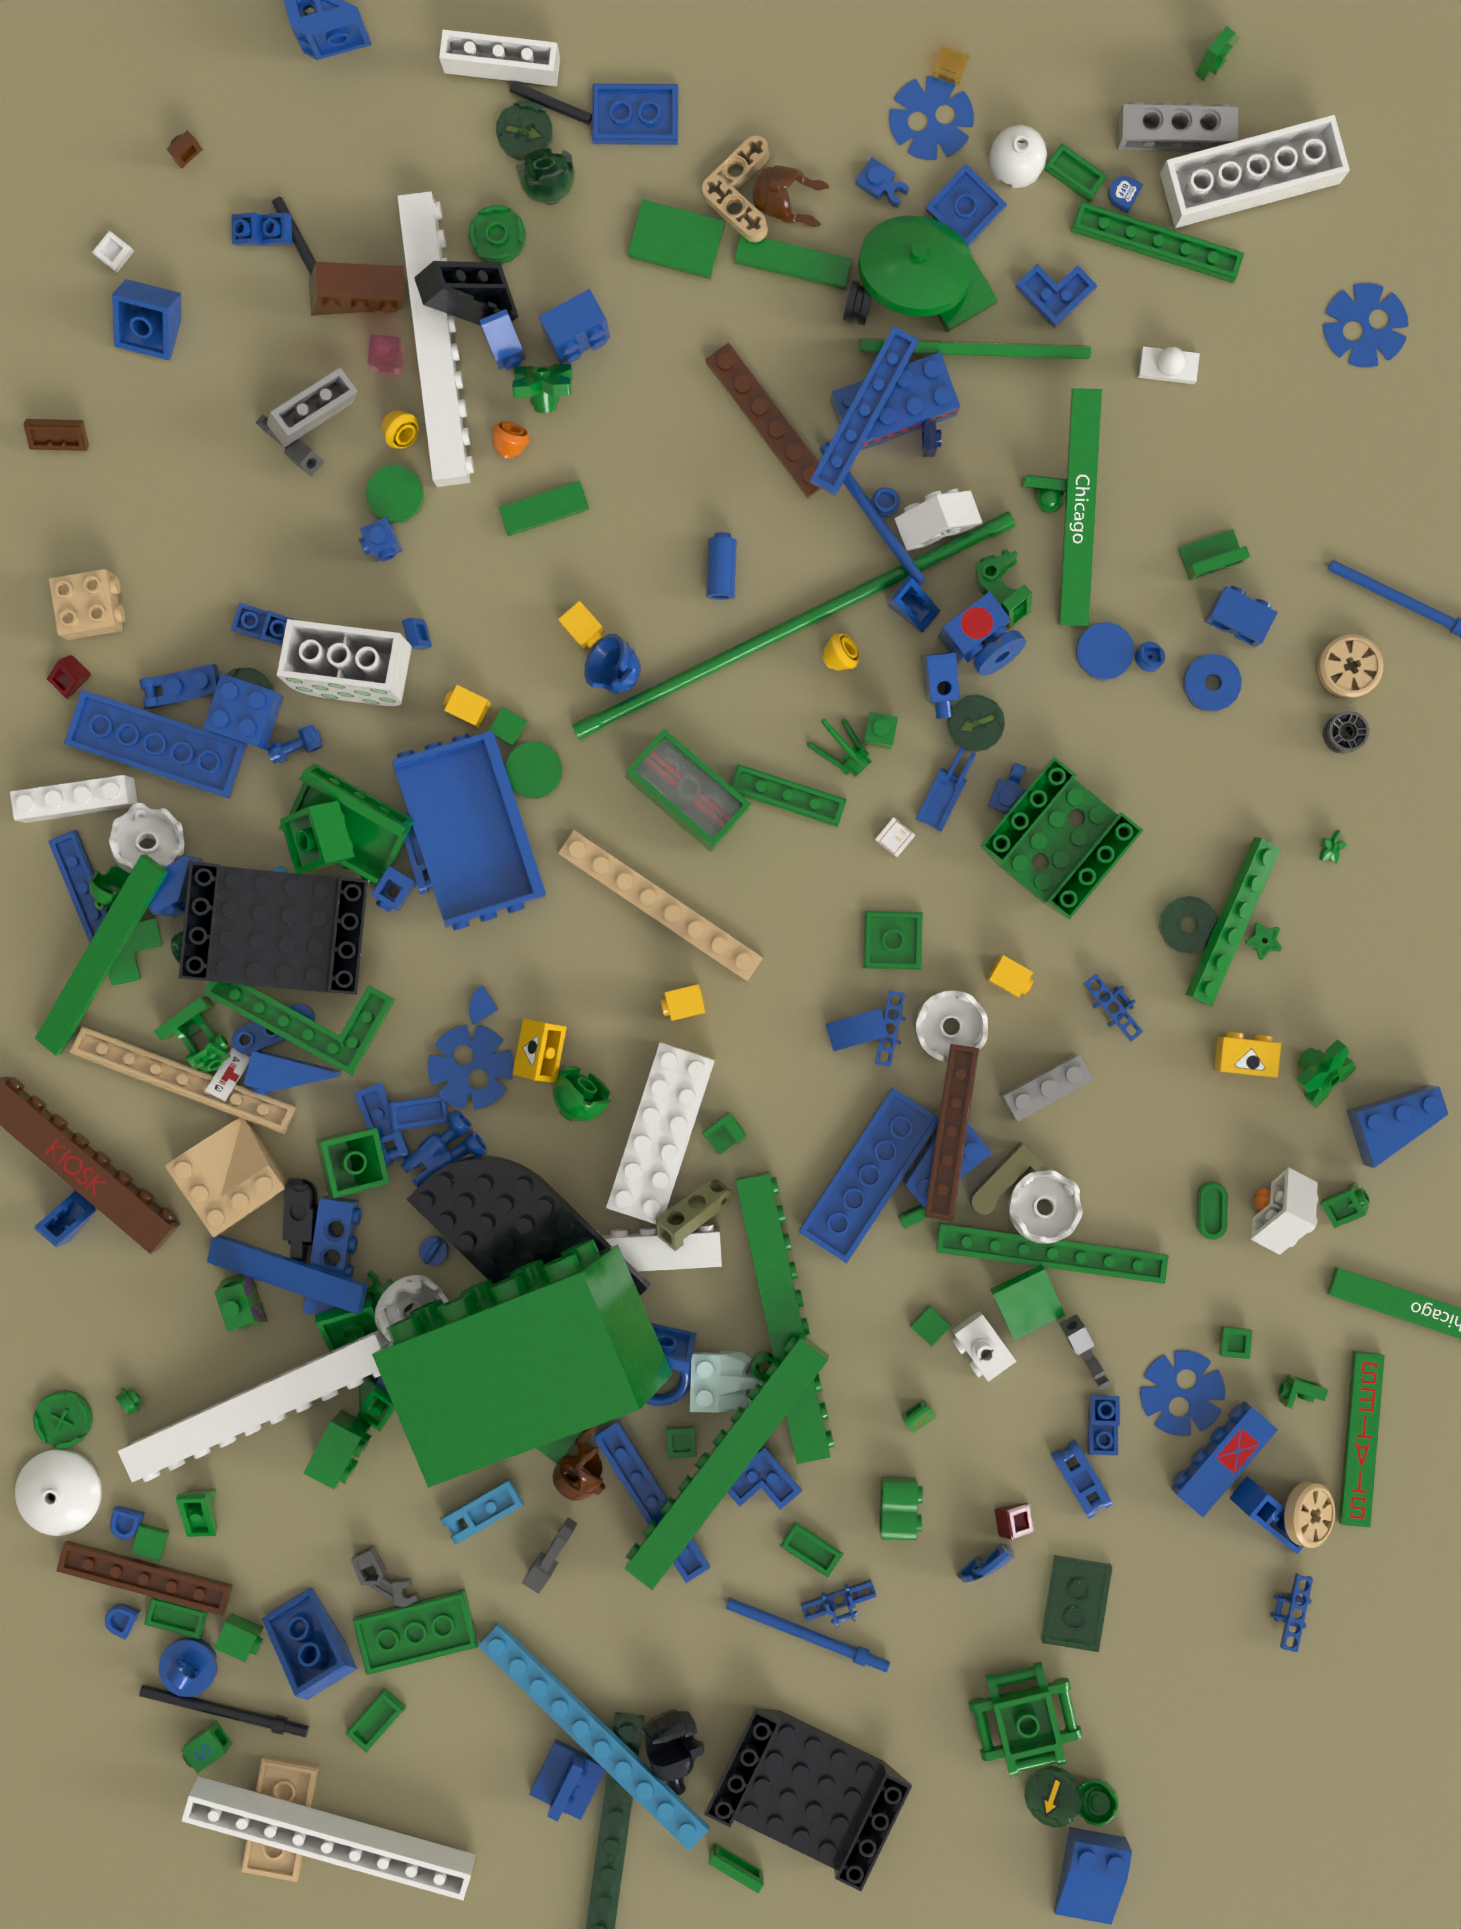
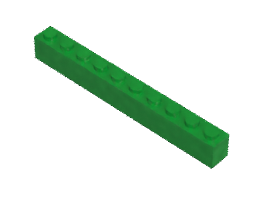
M768 1171L736 1178V1185L773 1357L779 1363L785 1355L782 1350L791 1337L797 1339L800 1334L804 1336L810 1335L807 1317H800L799 1307H803L804 1304L801 1290L794 1289L793 1279L798 1278L795 1262L788 1261L786 1252L792 1250L789 1234L782 1233L780 1224L786 1222L783 1206H777L774 1195L780 1194L777 1178H771ZM817 1374L786 1415L796 1464L831 1457L829 1448H834L831 1430L825 1431L823 1420L828 1419L825 1402L819 1403L817 1392L822 1391L819 1374Z
M800 1334L797 1339L791 1337L782 1350L785 1355L778 1363L774 1360L764 1373L768 1376L762 1385L756 1383L747 1395L750 1401L745 1408L739 1406L729 1419L733 1422L727 1431L724 1429L720 1430L712 1441L715 1447L710 1454L704 1452L695 1464V1467L698 1469L692 1477L688 1474L685 1476L677 1488L681 1491L674 1500L670 1497L660 1510L663 1514L657 1523L654 1520L649 1523L643 1532L646 1538L640 1545L635 1542L625 1557L628 1559L625 1570L649 1589L653 1590L828 1361L829 1354L803 1334Z

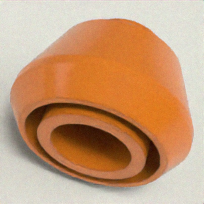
M501 421L492 427L493 447L504 458H513V456L520 455L530 442L527 430L518 424Z

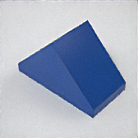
M910 576L907 577L891 597L888 607L922 633L940 612V609Z
M74 1191L35 1225L34 1229L53 1246L58 1247L69 1243L97 1209L77 1191Z

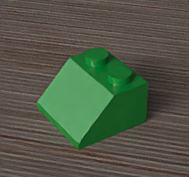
M339 801L309 806L280 819L296 875L355 857L353 843L348 835L345 815L340 808Z
M377 1127L316 1139L325 1184L330 1197L337 1198L390 1184Z

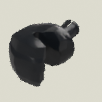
M672 1709L650 1719L642 1727L649 1764L654 1776L667 1781V1785L679 1796L686 1790L683 1777L692 1771L695 1758L704 1753V1744L693 1737V1734L697 1733V1728L690 1712Z

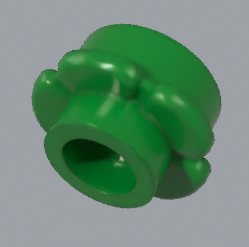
M122 1388V1392L116 1396L122 1408L129 1415L135 1410L140 1411L138 1404L142 1400L133 1388L128 1391Z

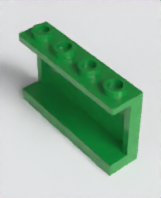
M314 763L303 770L299 779L303 784L289 815L309 806L339 801L340 808L345 815V825L353 843L355 857L336 864L341 868L354 871L363 880H368V883L378 885L389 866L393 867L415 820ZM280 824L279 829L283 831L282 825Z

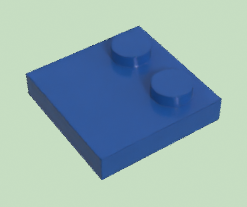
M965 164L929 202L925 210L935 220L955 230L969 247L1007 207V203Z

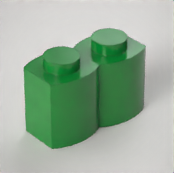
M881 1477L879 1523L881 1540L916 1541L917 1532H922V1515L917 1514V1505L923 1502V1487L918 1486L916 1478Z

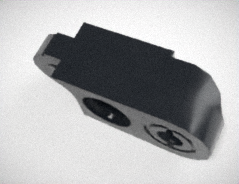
M289 1178L284 1196L282 1240H288V1244H291L290 1258L306 1263L308 1245L313 1246L318 1211L317 1188L306 1179Z

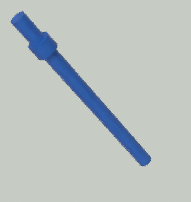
M829 442L823 444L819 449L823 455L829 446ZM848 472L843 482L908 575L918 585H921L926 580L854 477Z
M1332 560L1329 564L1328 571L1450 629V633L1461 638L1460 617L1455 619L1335 560Z
M730 1597L727 1601L725 1609L851 1658L855 1664L863 1667L866 1664L883 1672H887L890 1661L869 1653V1649L861 1646L855 1648Z

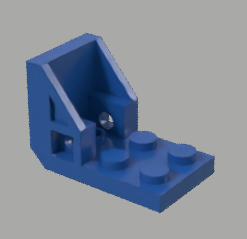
M284 0L291 28L303 53L320 60L371 45L368 31L358 7L343 0ZM308 8L314 9V13L311 14L304 11L308 10Z

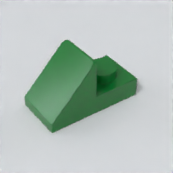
M215 1489L188 1490L177 1495L176 1502L187 1537L216 1536L218 1526L213 1512L216 1495Z

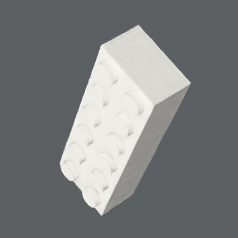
M1335 115L1169 159L1165 162L1160 172V177L1174 228L1338 185L1350 169Z
M664 1042L659 1043L606 1206L607 1209L656 1224L657 1217L666 1212L715 1059Z

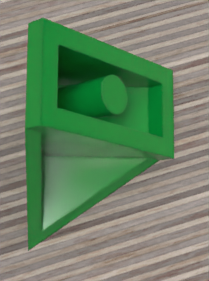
M373 1374L364 1377V1383L359 1385V1413L357 1417L378 1431H381L395 1411V1408L387 1390L376 1383L379 1377L374 1378Z

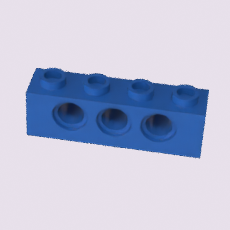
M326 1195L319 1198L310 1265L352 1279L354 1265H350L351 1253L355 1254L358 1244V1237L354 1236L355 1225L360 1224L362 1208H358L359 1200L340 1197L332 1198ZM334 1221H339L343 1224V1235H337L333 1232L332 1223ZM330 1249L336 1250L340 1254V1262L338 1264L332 1263L328 1259V1251ZM305 1296L303 1313L316 1315L338 1307Z

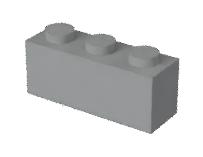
M338 368L272 410L269 414L267 425L285 448L353 404L358 391L343 370Z
M1073 1054L999 1095L1012 1119L1018 1122L1092 1082L1093 1078L1081 1056Z

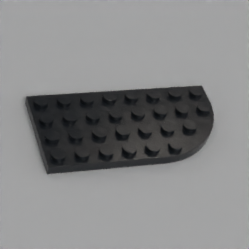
M471 1156L450 1162L436 1170L406 1199L488 1280L492 1279L493 1284L511 1277L510 1272L533 1261L542 1259L545 1265L562 1257L561 1252L590 1239H594L599 1252L612 1247L543 1178L531 1169L501 1157ZM625 1260L637 1291L641 1295L648 1289L650 1283Z

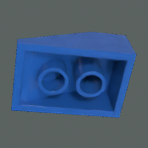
M313 1588L306 1590L261 1618L295 1697L309 1700L358 1669L345 1640Z
M1069 1827L1054 1909L1056 1915L1112 1925L1128 1879L1132 1850L1126 1837Z

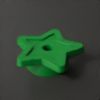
M1255 923L1254 934L1245 941V944L1257 951L1260 960L1264 959L1269 951L1280 952L1282 947L1277 941L1280 928L1266 929L1260 923ZM1263 938L1267 939L1266 943L1262 942Z

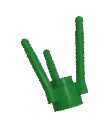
M822 719L821 723L846 751L847 754L842 758L845 763L811 742L807 743V747L840 768L845 775L851 772L856 777L872 762L867 757L869 753L862 746L846 719L842 720V724L855 745L853 748L846 743L826 719Z

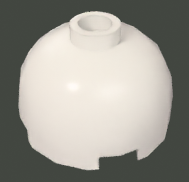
M1014 125L1001 131L992 144L989 154L991 172L998 181L1002 180L1004 183L1011 184L1013 188L1030 185L1038 179L1044 169L1047 158L1046 143L1041 134L1032 127Z

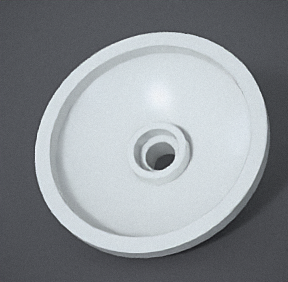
M51 1449L33 1457L22 1468L15 1485L16 1505L23 1519L35 1530L52 1536L68 1535L83 1528L97 1513L102 1499V1484L94 1465L83 1455L68 1449ZM48 1493H53L56 1500H49Z

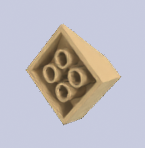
M241 1118L234 1120L165 1165V1168L213 1238L224 1233L285 1191L288 1180L250 1122Z

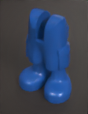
M459 1110L450 1113V1125L444 1133L433 1132L401 1164L406 1173L413 1168L421 1166L420 1163L425 1165L426 1170H422L412 1180L417 1188L444 1165L468 1154L484 1156L488 1152L485 1143L476 1131L472 1132L453 1149H448L447 1145L473 1129L472 1124Z

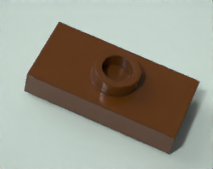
M26 419L24 422L30 450L87 451L89 447L83 420Z

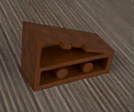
M316 262L309 280L311 316L376 311L394 313L397 310H401L405 302L403 266Z

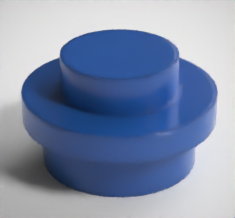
M884 487L878 489L873 494L871 503L882 517H888L895 514L898 510L900 498L895 490Z

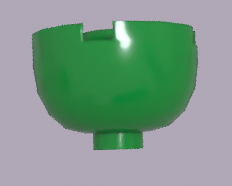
M576 1066L565 1067L558 1076L553 1088V1099L560 1115L569 1121L588 1122L600 1116L611 1102V1099L608 1100L610 1096L609 1089L595 1075L589 1073L587 1078L579 1073L582 1068Z

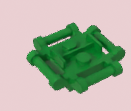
M1041 1662L1033 1663V1667L995 1676L994 1673L986 1674L985 1678L990 1697L974 1698L968 1702L970 1712L974 1713L982 1746L980 1749L982 1760L992 1761L1005 1757L1010 1777L1017 1776L1020 1771L1057 1763V1766L1066 1764L1063 1743L1079 1740L1083 1737L1081 1727L1077 1725L1069 1693L1071 1689L1069 1679L1058 1678L1053 1682L1047 1683ZM1035 1678L1037 1680V1686L999 1695L998 1687ZM1058 1694L1066 1726L1064 1730L1060 1731L1051 1695ZM994 1710L1002 1745H993L985 1711Z

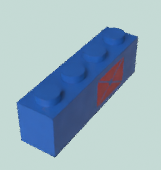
M1245 1401L1242 1405L1238 1404L1231 1410L1229 1414L1230 1419L1226 1424L1214 1430L1208 1445L1204 1449L1200 1448L1193 1455L1191 1465L1185 1471L1181 1470L1173 1479V1486L1171 1487L1173 1492L1202 1517L1208 1513L1278 1431L1274 1425Z

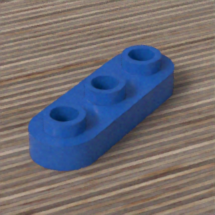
M295 1004L289 1007L315 1021V1013L308 1005ZM254 1021L237 1028L232 1035L233 1047L242 1054H251L252 1051H259L286 1040L276 1033L270 1034L268 1029ZM245 1034L250 1037L248 1045L242 1043V1037Z

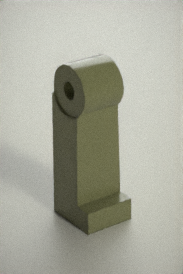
M1019 1142L973 1190L969 1199L970 1205L979 1214H990L996 1208L998 1198L1029 1167L1037 1172L1044 1163L1024 1143Z
M718 1179L708 1181L656 1218L657 1237L674 1251L678 1250L684 1245L683 1239L713 1217L717 1211L724 1210L730 1204L733 1192Z

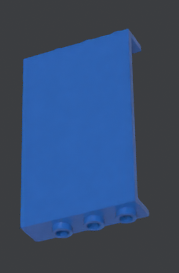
M493 731L469 737V734H462L452 738V743L442 745L441 742L431 743L424 747L425 751L414 753L413 750L404 751L397 754V759L393 760V768L409 817L415 820L412 826L445 928L452 926L453 931L470 926L469 921L480 918L481 922L497 918L496 912L507 909L510 914L525 909V903L546 896Z

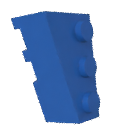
M1427 1085L1347 1110V1114L1363 1164L1375 1168L1446 1117L1448 1111L1440 1087Z
M969 1124L960 1178L992 1154ZM937 1130L903 1180L923 1207L926 1206Z

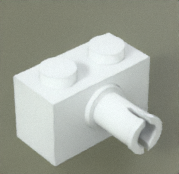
M980 1310L952 1329L956 1336L952 1342L961 1354L967 1351L973 1360L968 1364L978 1378L984 1375L989 1382L1017 1362Z

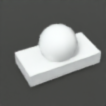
M1143 346L1140 355L1138 378L1195 384L1197 382L1200 353L1185 352L1177 347L1160 349Z

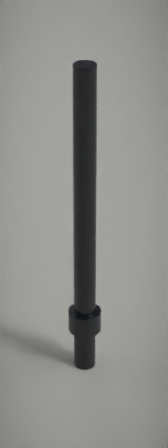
M142 1685L139 1697L269 1728L272 1733L283 1735L285 1732L306 1738L309 1731L308 1725L288 1721V1717L281 1715L272 1717L195 1697L178 1696L170 1691Z

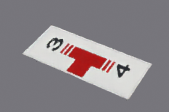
M231 1048L229 1052L231 1057L223 1062L205 1090L223 1101H226L250 1061V1056L239 1053L234 1048Z

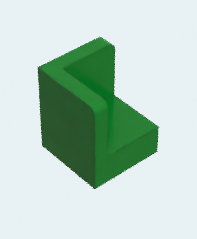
M730 1112L702 1132V1135L707 1138L718 1154L723 1153L736 1142L739 1143L747 1137V1134Z

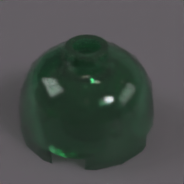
M551 148L536 150L524 156L525 162L522 165H516L519 183L523 192L531 200L545 203L546 205L556 204L571 191L575 181L572 156L566 150H563L562 154L552 153Z

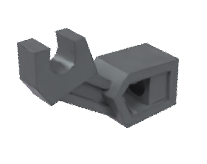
M262 414L255 423L272 439L283 446L268 427V418ZM299 439L285 447L284 454L311 477L324 463L312 449Z
M1076 1314L1059 1323L1075 1354L1082 1355L1100 1390L1110 1386L1111 1384L1103 1368L1090 1349L1095 1345L1078 1315Z
M567 1517L562 1528L559 1529L547 1553L540 1552L529 1568L522 1584L536 1593H540L559 1562L555 1559L572 1535L577 1522Z
M374 1545L354 1554L351 1561L361 1585H368L394 1602V1606L405 1607L418 1601L419 1596L417 1592L412 1595L404 1593L403 1589L412 1584L410 1578L393 1579L392 1581L384 1576L387 1569ZM373 1565L378 1575H369L365 1569Z

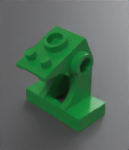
M1008 549L1001 552V556L990 555L982 558L979 563L975 564V570L981 594L984 596L991 592L1011 620L1006 626L1010 629L1031 612L1032 592L1025 584L1016 590L1009 588L1002 581V576L1017 564L1018 553L1016 551L1009 553Z
M200 997L154 1030L160 1040H169L176 1035L190 1053L186 1056L189 1064L195 1070L199 1068L209 1073L221 1067L223 1062L231 1056L226 1049L229 1047L226 1038L220 1032L216 1033L203 1015L213 1008L214 1005L208 997ZM200 1030H203L210 1042L202 1050L199 1049L191 1038Z

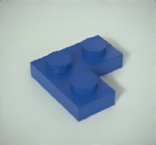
M1036 264L1016 283L1015 288L1055 328L1097 288V285L1079 265L1056 284Z
M765 1445L758 1451L727 1492L739 1507L761 1488L780 1510L802 1492V1488Z

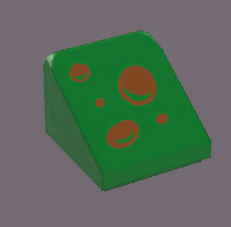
M925 1400L920 1401L902 1414L903 1422L912 1432L918 1431L936 1417Z

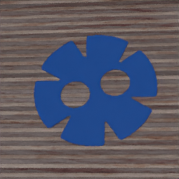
M927 76L926 93H924L919 82L915 79L905 85L895 96L894 100L907 108V110H890V128L899 145L914 137L908 149V153L912 156L925 160H936L937 143H939L945 155L949 157L961 149L969 139V136L956 128V126L973 127V107L965 91L949 99L956 85L953 81L943 77ZM950 105L955 110L954 121L946 125L939 123L935 116L938 107ZM914 112H922L927 116L928 124L922 131H914L908 125V118Z
M1372 283L1355 284L1356 302L1353 301L1345 290H1342L1333 298L1326 310L1327 315L1340 320V322L1324 324L1326 341L1339 358L1353 347L1349 359V364L1357 367L1378 366L1376 349L1387 360H1391L1405 343L1406 336L1392 329L1409 326L1407 312L1400 299L1394 293H1391L1384 301L1379 303L1384 289L1383 286ZM1381 309L1388 314L1389 323L1385 328L1375 329L1370 325L1369 316L1374 310ZM1356 321L1361 324L1363 335L1359 340L1350 341L1345 338L1343 328L1346 323Z
M467 1025L451 1029L441 1036L435 1043V1046L447 1057L430 1055L428 1060V1074L431 1084L449 1081L438 1093V1096L448 1104L460 1109L465 1108L469 1093H471L474 1109L487 1107L501 1098L507 1089L495 1077L510 1080L513 1073V1059L510 1050L493 1054L503 1042V1039L494 1031L483 1026H477L471 1041ZM460 1045H466L473 1051V1059L467 1065H459L453 1059V1052ZM481 1069L487 1073L488 1084L484 1088L474 1089L470 1086L468 1077L473 1070Z
M1175 1351V1369L1165 1355L1155 1360L1148 1368L1144 1377L1158 1385V1387H1141V1403L1148 1417L1163 1410L1155 1423V1426L1160 1430L1172 1435L1190 1436L1191 1418L1200 1431L1210 1427L1218 1418L1221 1409L1208 1400L1225 1399V1386L1219 1370L1202 1376L1211 1363L1209 1359L1191 1351ZM1185 1369L1193 1371L1197 1377L1195 1386L1188 1390L1180 1388L1176 1380L1178 1373ZM1176 1397L1186 1399L1189 1404L1188 1413L1183 1417H1175L1169 1411V1404Z

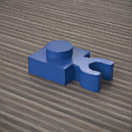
M871 157L855 183L856 186L877 200L883 194L886 195L888 202L894 207H899L901 202L899 198L894 196V193L900 191L907 195L909 187L905 183L892 181L895 177V172Z

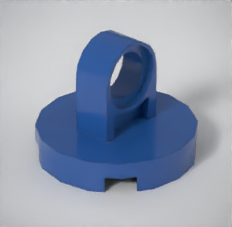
M192 1637L175 1640L165 1649L159 1661V1675L162 1683L170 1692L178 1696L192 1697L201 1694L212 1684L217 1675L218 1667L215 1659L217 1657L215 1650L208 1642L201 1638L196 1639Z

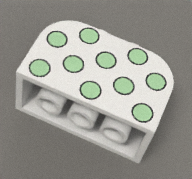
M287 619L277 676L290 688L311 696L383 706H398L402 704L412 646L401 633Z

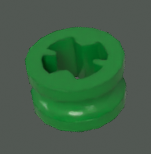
M762 1351L753 1356L751 1370L757 1379L765 1381L768 1376L764 1373L768 1368L764 1372H760L759 1366L756 1365L757 1363L762 1364L764 1360H768V1365L770 1366L774 1361V1357L772 1354Z

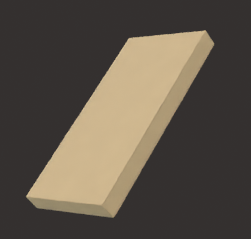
M263 1755L255 1792L312 1808L320 1765ZM246 1840L241 1872L297 1882L303 1855Z

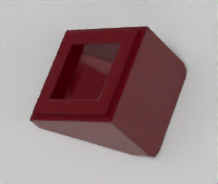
M70 655L57 661L47 680L68 699L88 680L91 673L74 656Z
M1029 1503L995 1509L997 1529L1000 1537L1013 1540L1034 1532Z

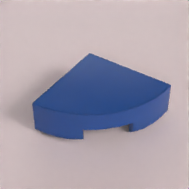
M484 986L478 988L470 1000L469 1016L473 1025L499 1010Z

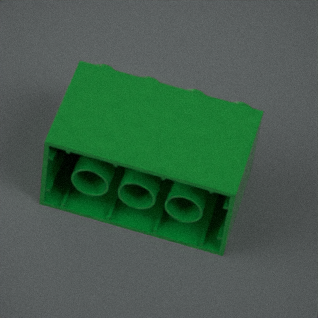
M594 1239L584 1241L561 1252L562 1257L545 1265L543 1260L539 1259L515 1269L509 1273L511 1277L496 1284H493L492 1279L485 1280L459 1293L460 1297L443 1304L442 1299L427 1303L409 1313L410 1317L402 1319L386 1328L391 1342L374 1352L372 1356L428 1488L638 1411L672 1376L670 1366L618 1244L599 1252Z

